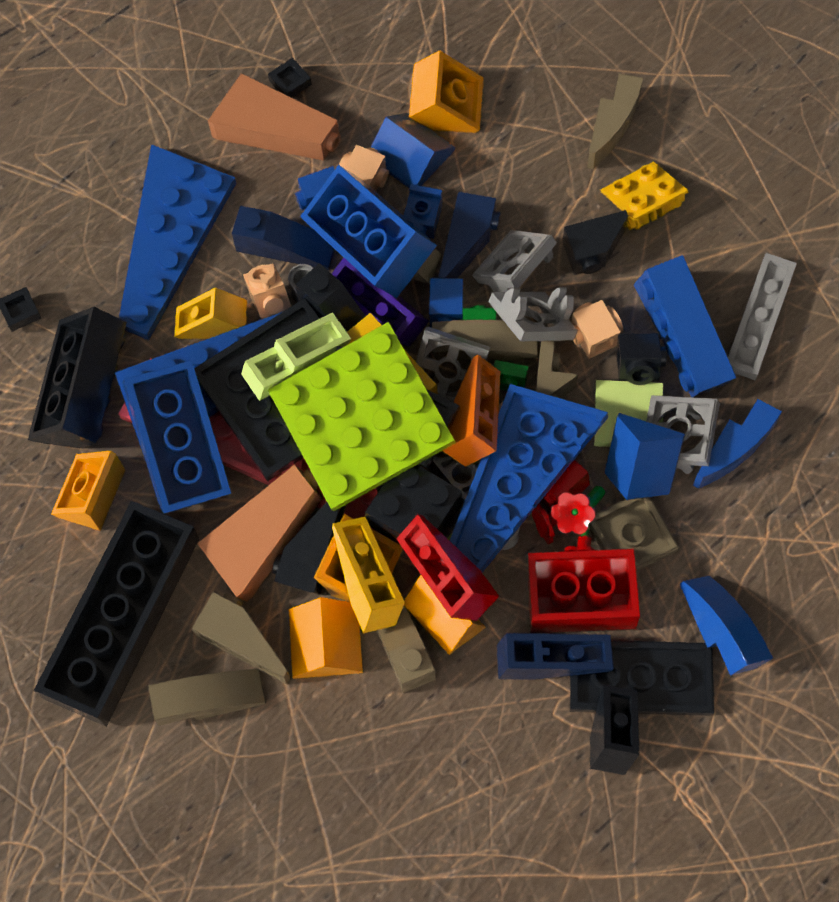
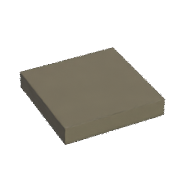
M651 497L622 500L597 512L595 519L590 522L589 531L600 550L634 549L636 571L679 550L678 544Z

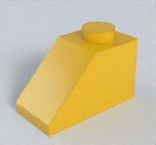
M216 287L176 307L174 337L178 339H209L245 326L247 322V300Z

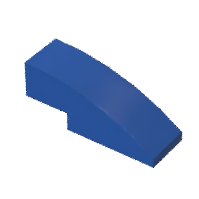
M757 399L742 426L729 419L712 448L709 466H702L693 486L699 489L715 482L747 460L765 441L776 425L782 411Z
M710 576L690 579L680 583V587L707 648L718 647L730 676L757 669L773 659L762 635L751 618L723 586Z

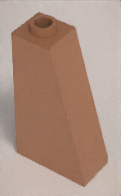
M242 73L208 120L212 137L217 140L323 161L330 151L336 150L341 139L336 119Z
M293 465L197 543L237 598L247 602L254 596L273 569L276 556L283 553L284 547L301 530L323 499L316 489L319 486L309 469L303 472Z

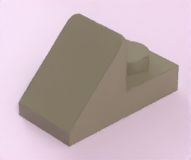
M541 341L536 391L557 398H563L576 388L578 375L558 372L560 353H553L554 341Z

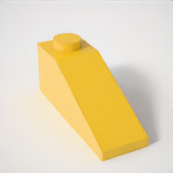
M366 516L333 523V534L350 603L363 633L396 626L405 602Z

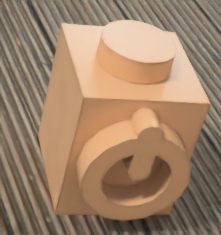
M356 145L353 152L345 153L339 165L362 179L375 192L378 187L383 188L389 175V170L386 169L385 156L378 150L370 147L364 148Z
M273 263L256 266L248 273L243 274L251 300L260 319L281 313L291 307L284 283Z
M603 300L593 304L587 302L580 305L572 314L571 323L578 330L573 341L576 345L581 344L588 359L617 346L618 335L623 333V325L613 307L606 306Z

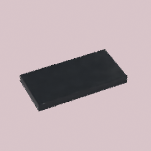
M611 640L612 671L570 676V712H596L600 691L604 684L638 691V714L713 716L714 714L712 647L707 648L706 643Z

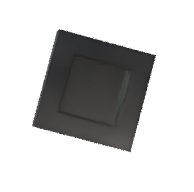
M293 57L268 73L271 84L279 92L291 98L312 85L311 77Z
M27 287L0 298V310L11 332L41 319Z

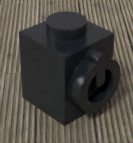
M658 333L618 335L616 361L619 381H629L634 385H645L651 381L659 380L660 368L666 367L667 354L666 347H660Z

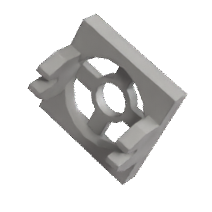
M510 230L472 276L479 284L489 285L494 292H507L512 287H520L543 259L546 263L553 259L552 248L557 242L549 234ZM518 252L517 255H516L514 258H512L511 260L506 261V260L508 259V257H510L512 254ZM519 263V266L512 274H505L510 267Z
M512 287L507 292L491 293L488 302L520 342L574 340L578 330L569 321L573 311L574 296L566 295V287L557 288L551 293L550 297L546 292H520L521 289L519 287ZM528 306H539L544 313L531 310ZM524 316L532 317V318L536 319V320L538 321V323H537V322H532V321L528 320L527 318H525ZM544 323H553L555 326L545 327Z
M426 327L416 363L423 370L426 368L435 372L439 380L437 387L438 395L454 402L458 391H448L449 385L458 379L463 380L467 372L457 360L459 350L465 351L471 358V361L478 354L488 361L487 358L491 347ZM450 345L446 357L440 360L429 358V353L436 347ZM443 362L453 363L457 368V375L454 378L443 377L440 374L439 365Z
M651 395L646 422L670 429L673 423L684 421L688 424V429L685 432L683 441L687 440L690 436H703L695 448L685 453H680L676 469H681L685 474L691 473L694 465L709 466L720 406L718 399ZM671 411L675 415L671 417L667 422H659L667 413ZM687 415H691L695 420H699L702 417L705 425L691 424Z

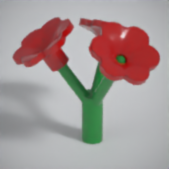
M595 486L588 495L584 493L574 495L571 492H564L559 496L558 503L552 507L549 514L538 504L531 514L539 535L545 539L548 545L554 542L553 537H555L553 526L557 525L558 529L563 533L573 531L576 534H581L578 537L577 547L567 546L564 552L595 550L591 547L592 539L589 537L590 522L596 517L594 508L605 496V490L601 486Z

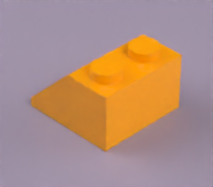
M441 50L414 64L409 118L428 127L432 131L468 133L480 131L484 77Z

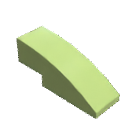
M332 312L277 339L274 347L246 360L241 375L260 401L270 396L268 389L334 353L338 345L341 347L346 346L350 343L351 337Z

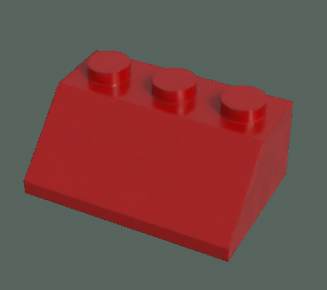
M634 549L528 553V594L531 633L636 629L640 619Z

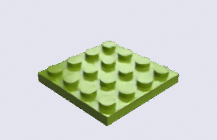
M389 322L268 389L328 505L333 511L456 443Z

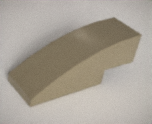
M619 74L614 99H600L587 168L594 169L618 145L626 133L638 106L644 78Z
M502 320L432 322L433 329L491 347L487 358L489 363L495 362V360L509 361L539 357V341L520 342ZM450 345L436 347L432 350V354L437 360H440L447 356ZM459 350L458 361L471 359L465 351Z
M259 669L204 674L148 685L154 720L159 726L190 718L200 720L266 704Z

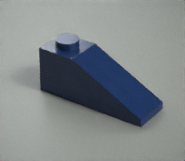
M458 192L438 278L457 279L489 243L492 230L498 231L501 212L496 211V198Z
M240 206L232 230V237L237 252L295 264H307L312 267L320 263L327 270L330 269L335 249L315 230L271 211Z
M506 633L497 644L498 678L534 680L610 672L613 670L611 635Z

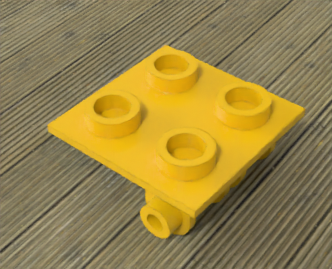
M654 161L600 189L601 193L621 211H627L628 219L626 226L629 230L633 228L638 230L649 223V219L651 221L657 220V214L662 217L665 213L681 207V202L685 201L684 195L689 193L688 189Z

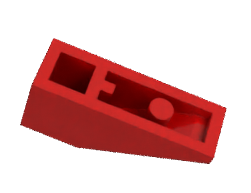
M417 514L396 538L451 618L477 621L499 597L481 570L423 515Z

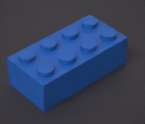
M341 165L336 167L300 216L374 286L395 298L400 295L437 246L362 179Z
M192 360L124 379L122 382L161 513L165 514L232 494Z

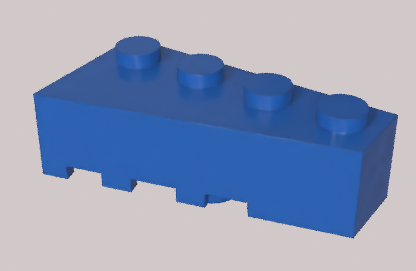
M684 256L676 257L646 269L634 283V287L659 333L670 359L674 362L679 372V380L683 389L686 392L689 391L691 397H696L736 378Z

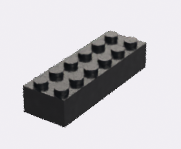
M133 501L130 502L34 688V691L46 701L107 727L199 541L193 526Z

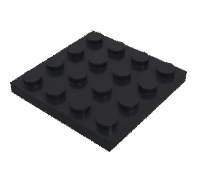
M305 298L194 368L200 386L267 481L304 457L271 395L259 401L241 373L246 360L274 347L277 339L320 319Z

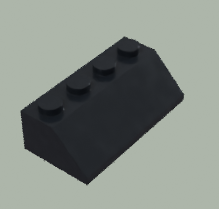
M91 307L59 320L28 440L78 449L97 444L103 432L102 420L104 412L110 403L111 396L109 392L112 380L116 376L115 372L118 371L117 360L120 349L125 342L124 332L127 322L96 307Z

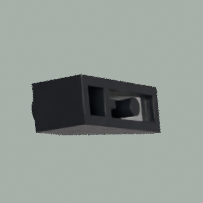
M326 502L284 547L283 553L276 556L272 573L276 575L274 582L320 595L322 585L314 576L334 535L333 523L340 522L347 504L333 511Z

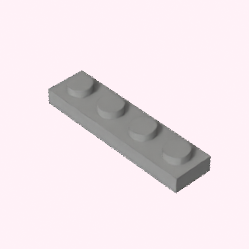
M765 253L728 355V360L735 374L756 380L792 279L796 262Z

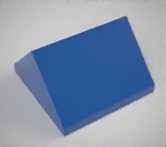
M408 113L385 117L370 147L378 150L385 156L386 169L389 170V174L408 188H410L411 184L422 186L455 151V146L428 127L409 118Z
M619 413L616 419L605 474L626 500L669 495L685 434Z

